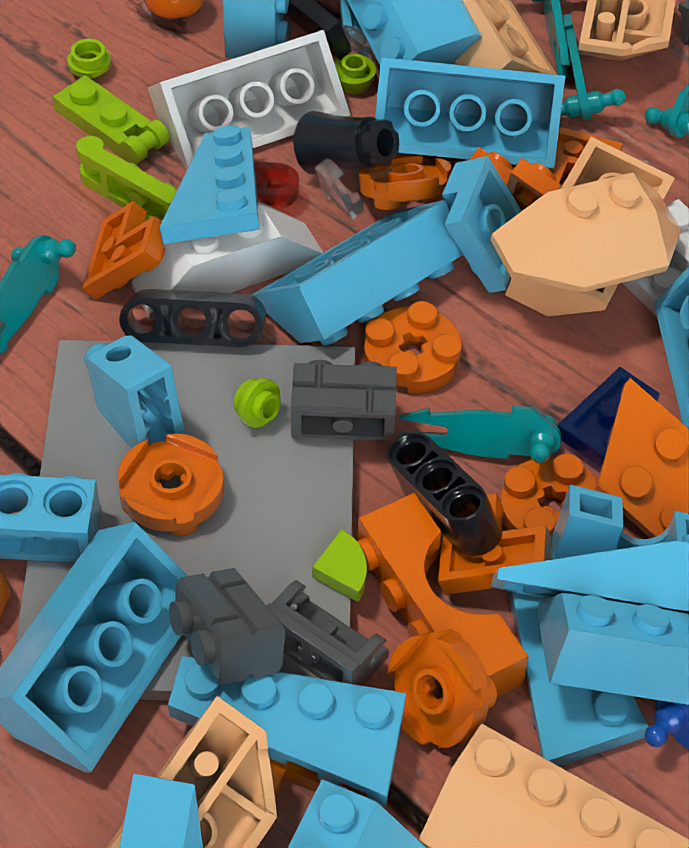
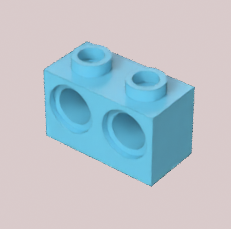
M23 473L0 475V559L75 563L98 531L101 508L96 479H83L77 476H64L61 478L38 477Z

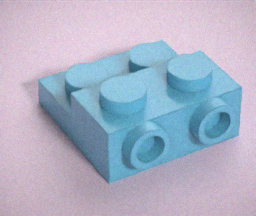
M488 156L455 163L442 194L450 210L444 226L450 238L455 241L469 262L473 273L479 277L489 293L505 291L510 275L490 238L493 232L522 210Z

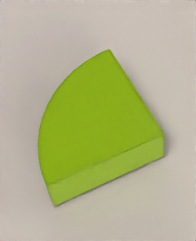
M341 529L313 565L312 577L359 602L366 586V557L359 543L349 533Z

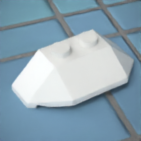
M258 201L260 230L164 244L165 255L160 264L152 271L147 272L145 270L132 279V288L135 293L145 289L232 293L287 274L322 254L323 251L304 222ZM142 304L149 319H156L153 309Z

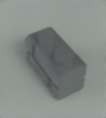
M313 360L307 364L294 363L291 399V437L394 441L397 367L383 366L372 361L363 362L359 365H333L326 360Z
M235 568L213 571L209 577H206L204 573L180 577L178 583H176L175 601L171 602L169 606L170 624L176 635L184 634L191 643L192 653L198 665H207L222 685L245 681L250 674L254 678L278 674L283 664L286 629Z

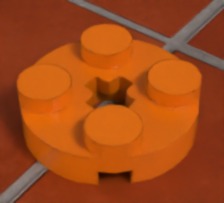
M423 155L394 156L389 165L377 166L369 172L365 168L359 169L360 192L364 196L374 199L375 208L383 210L399 208L402 206V202L420 200L424 204L444 200L442 196L451 175V164L435 157L436 166L423 164Z
M418 301L410 307L389 310L368 322L365 330L364 362L372 361L383 366L397 367V386L407 387V393L409 394L429 393L442 388L452 380L456 373V367L460 362L462 340L456 326L444 315L437 313V309L433 304ZM407 345H416L421 347V354L415 355L411 350L403 352L402 349Z
M165 434L166 441H158L150 445L149 439L142 441L128 451L118 469L120 500L123 511L137 523L153 530L170 531L177 536H186L193 533L198 528L199 523L206 521L212 516L223 499V469L218 463L217 454L204 441L186 434ZM174 475L181 477V486L177 488H163L159 482L161 479L170 481Z
M571 454L550 457L544 463H536L533 459L521 463L517 467L509 469L504 478L500 497L503 506L502 524L506 531L546 525L552 538L560 511L554 512L550 506L541 507L540 503L546 498H554L562 502V508L569 485L597 491L595 490L597 479L590 471L584 468L583 462L578 457Z
M452 629L412 636L403 641L391 656L387 674L395 672L393 680L395 690L393 691L406 693V704L401 726L404 732L413 740L423 745L431 742L439 746L438 748H449L471 739L481 723L484 724L488 708L495 704L497 691L492 679L486 675L479 657L462 639L461 635ZM433 677L442 686L443 698L436 699L433 694L436 688Z

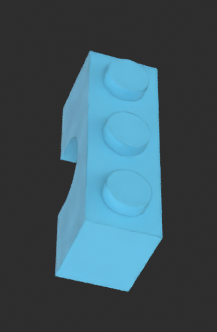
M569 485L552 535L551 560L669 541H682L683 535H689V514L674 511L669 526L662 534L650 539H637L622 531V497Z

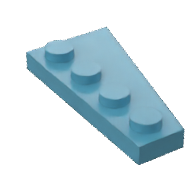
M227 125L217 128L214 132L204 134L159 227L163 244L260 230L253 141L250 127L239 128L238 126Z
M508 591L515 632L518 634L519 643L529 656L525 678L527 679L531 700L530 711L533 726L537 731L539 741V756L560 767L645 738V731L649 726L633 696L549 683L537 615L539 602L545 599Z
M181 656L168 703L170 717L194 726L214 698L218 696L266 731L270 759L284 765L288 761L317 772L318 779L320 780L323 779L340 787L342 783L367 793V798L386 807L405 710L406 693L283 672L254 678L250 674L245 681L222 685L207 665L200 666L193 657Z

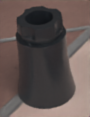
M309 111L300 118L295 128L293 140L294 153L300 167L312 175L343 169H371L391 164L393 157L399 150V134L394 130L392 122L385 119L340 116L320 111Z

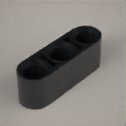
M145 289L136 292L127 301L120 312L119 322L126 336H133L140 342L244 347L253 344L260 337L267 315L262 302L248 294ZM143 304L152 308L156 314V323L149 326L140 324L134 317V306ZM188 307L198 308L206 317V325L201 328L189 327L182 319V310ZM236 310L248 311L255 318L256 326L246 331L239 330L233 326L230 314Z
M409 433L397 438L390 445L387 451V458L405 496L412 493L416 494L441 530V533L459 552L467 556H479L492 551L499 544L502 538V529L484 489L429 436L423 433Z

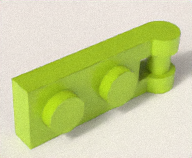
M86 75L52 96L55 111L90 136L99 137L103 141L104 146L127 162L137 165L147 157V152L150 149H160L170 141V133L161 121L157 119L149 120Z
M85 136L78 140L76 151L78 160L82 163L79 167L82 184L121 207L134 201L147 211L145 221L153 216L163 220L177 192L174 186L166 182L163 183L142 171L136 164L126 162L105 150L104 143L99 137Z

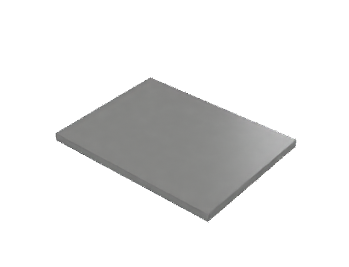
M59 340L40 477L61 478L64 476H77L83 479H96L101 508L98 530L136 522L121 507L118 482L119 466L131 448L100 413L96 405L88 368L84 364L85 354L93 345L98 343L108 345L114 341ZM141 342L172 366L184 432L186 435L204 441L217 454L218 463L223 469L224 495L219 507L206 521L199 523L198 528L189 535L177 536L170 531H157L139 523L137 524L188 576L204 573L206 577H209L213 571L235 568L266 606L268 603L271 604L290 583L298 580L306 586L303 592L310 596V601L350 627V598L313 578L312 567L341 529L352 536L353 439L291 437V399L294 363L307 364L313 360H326L333 365H355V347L260 344L228 347ZM251 378H268L276 382L280 389L281 405L278 414L273 420L260 428H251L241 421L240 416L236 414L233 406L238 388L243 382ZM174 475L170 481L161 479L159 482L163 488H177L181 486V477ZM27 561L16 644L75 564L74 562ZM184 634L180 636L139 700L169 701L181 656L194 658L191 643ZM283 654V664L279 672L318 678Z

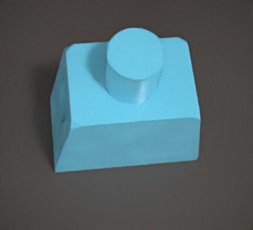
M123 336L108 345L105 343L95 344L86 352L84 364L88 368L96 405L100 413L131 449L149 439L150 445L158 441H166L165 434H185L172 366L133 336Z

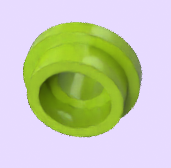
M91 38L82 39L75 42L71 47L67 57L68 68L76 76L82 77L86 75L90 79L96 78L109 70L111 56L104 44L99 40Z
M348 54L341 60L337 59L334 63L342 89L346 93L359 94L365 92L375 79V64L363 55Z
M251 378L246 380L238 388L234 397L233 406L236 414L240 416L241 421L251 428L263 427L273 420L279 412L281 405L280 389L276 382L268 378Z

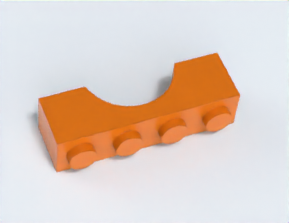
M412 493L359 517L357 542L365 554L367 572L372 570L380 581L381 593L388 607L393 612L399 610L408 623L409 636L452 629L461 635L462 639L479 657L486 675L492 679L496 686L497 697L523 685L529 656L500 614L480 615L459 611L443 602L429 586L426 576L439 561L441 530L416 494Z

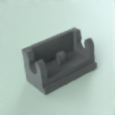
M298 580L290 583L271 604L268 603L267 607L286 629L283 654L320 679L364 686L389 656V649L383 646L386 642L385 638L376 633L368 640L310 601V596L303 592L306 586Z

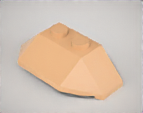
M588 0L578 48L579 55L623 61L668 48L676 0Z
M631 172L547 192L493 232L490 241L511 278L525 280L528 277L547 286L584 293L666 272L670 265L681 228L660 194L635 173Z
M216 696L155 778L195 784L203 848H257L277 819L273 779L268 755L267 733L252 720ZM124 823L106 848H119Z

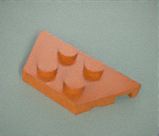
M630 378L624 384L620 394L619 406L610 431L605 458L601 465L595 490L622 497L623 514L649 538H654L667 529L674 511L689 514V429Z

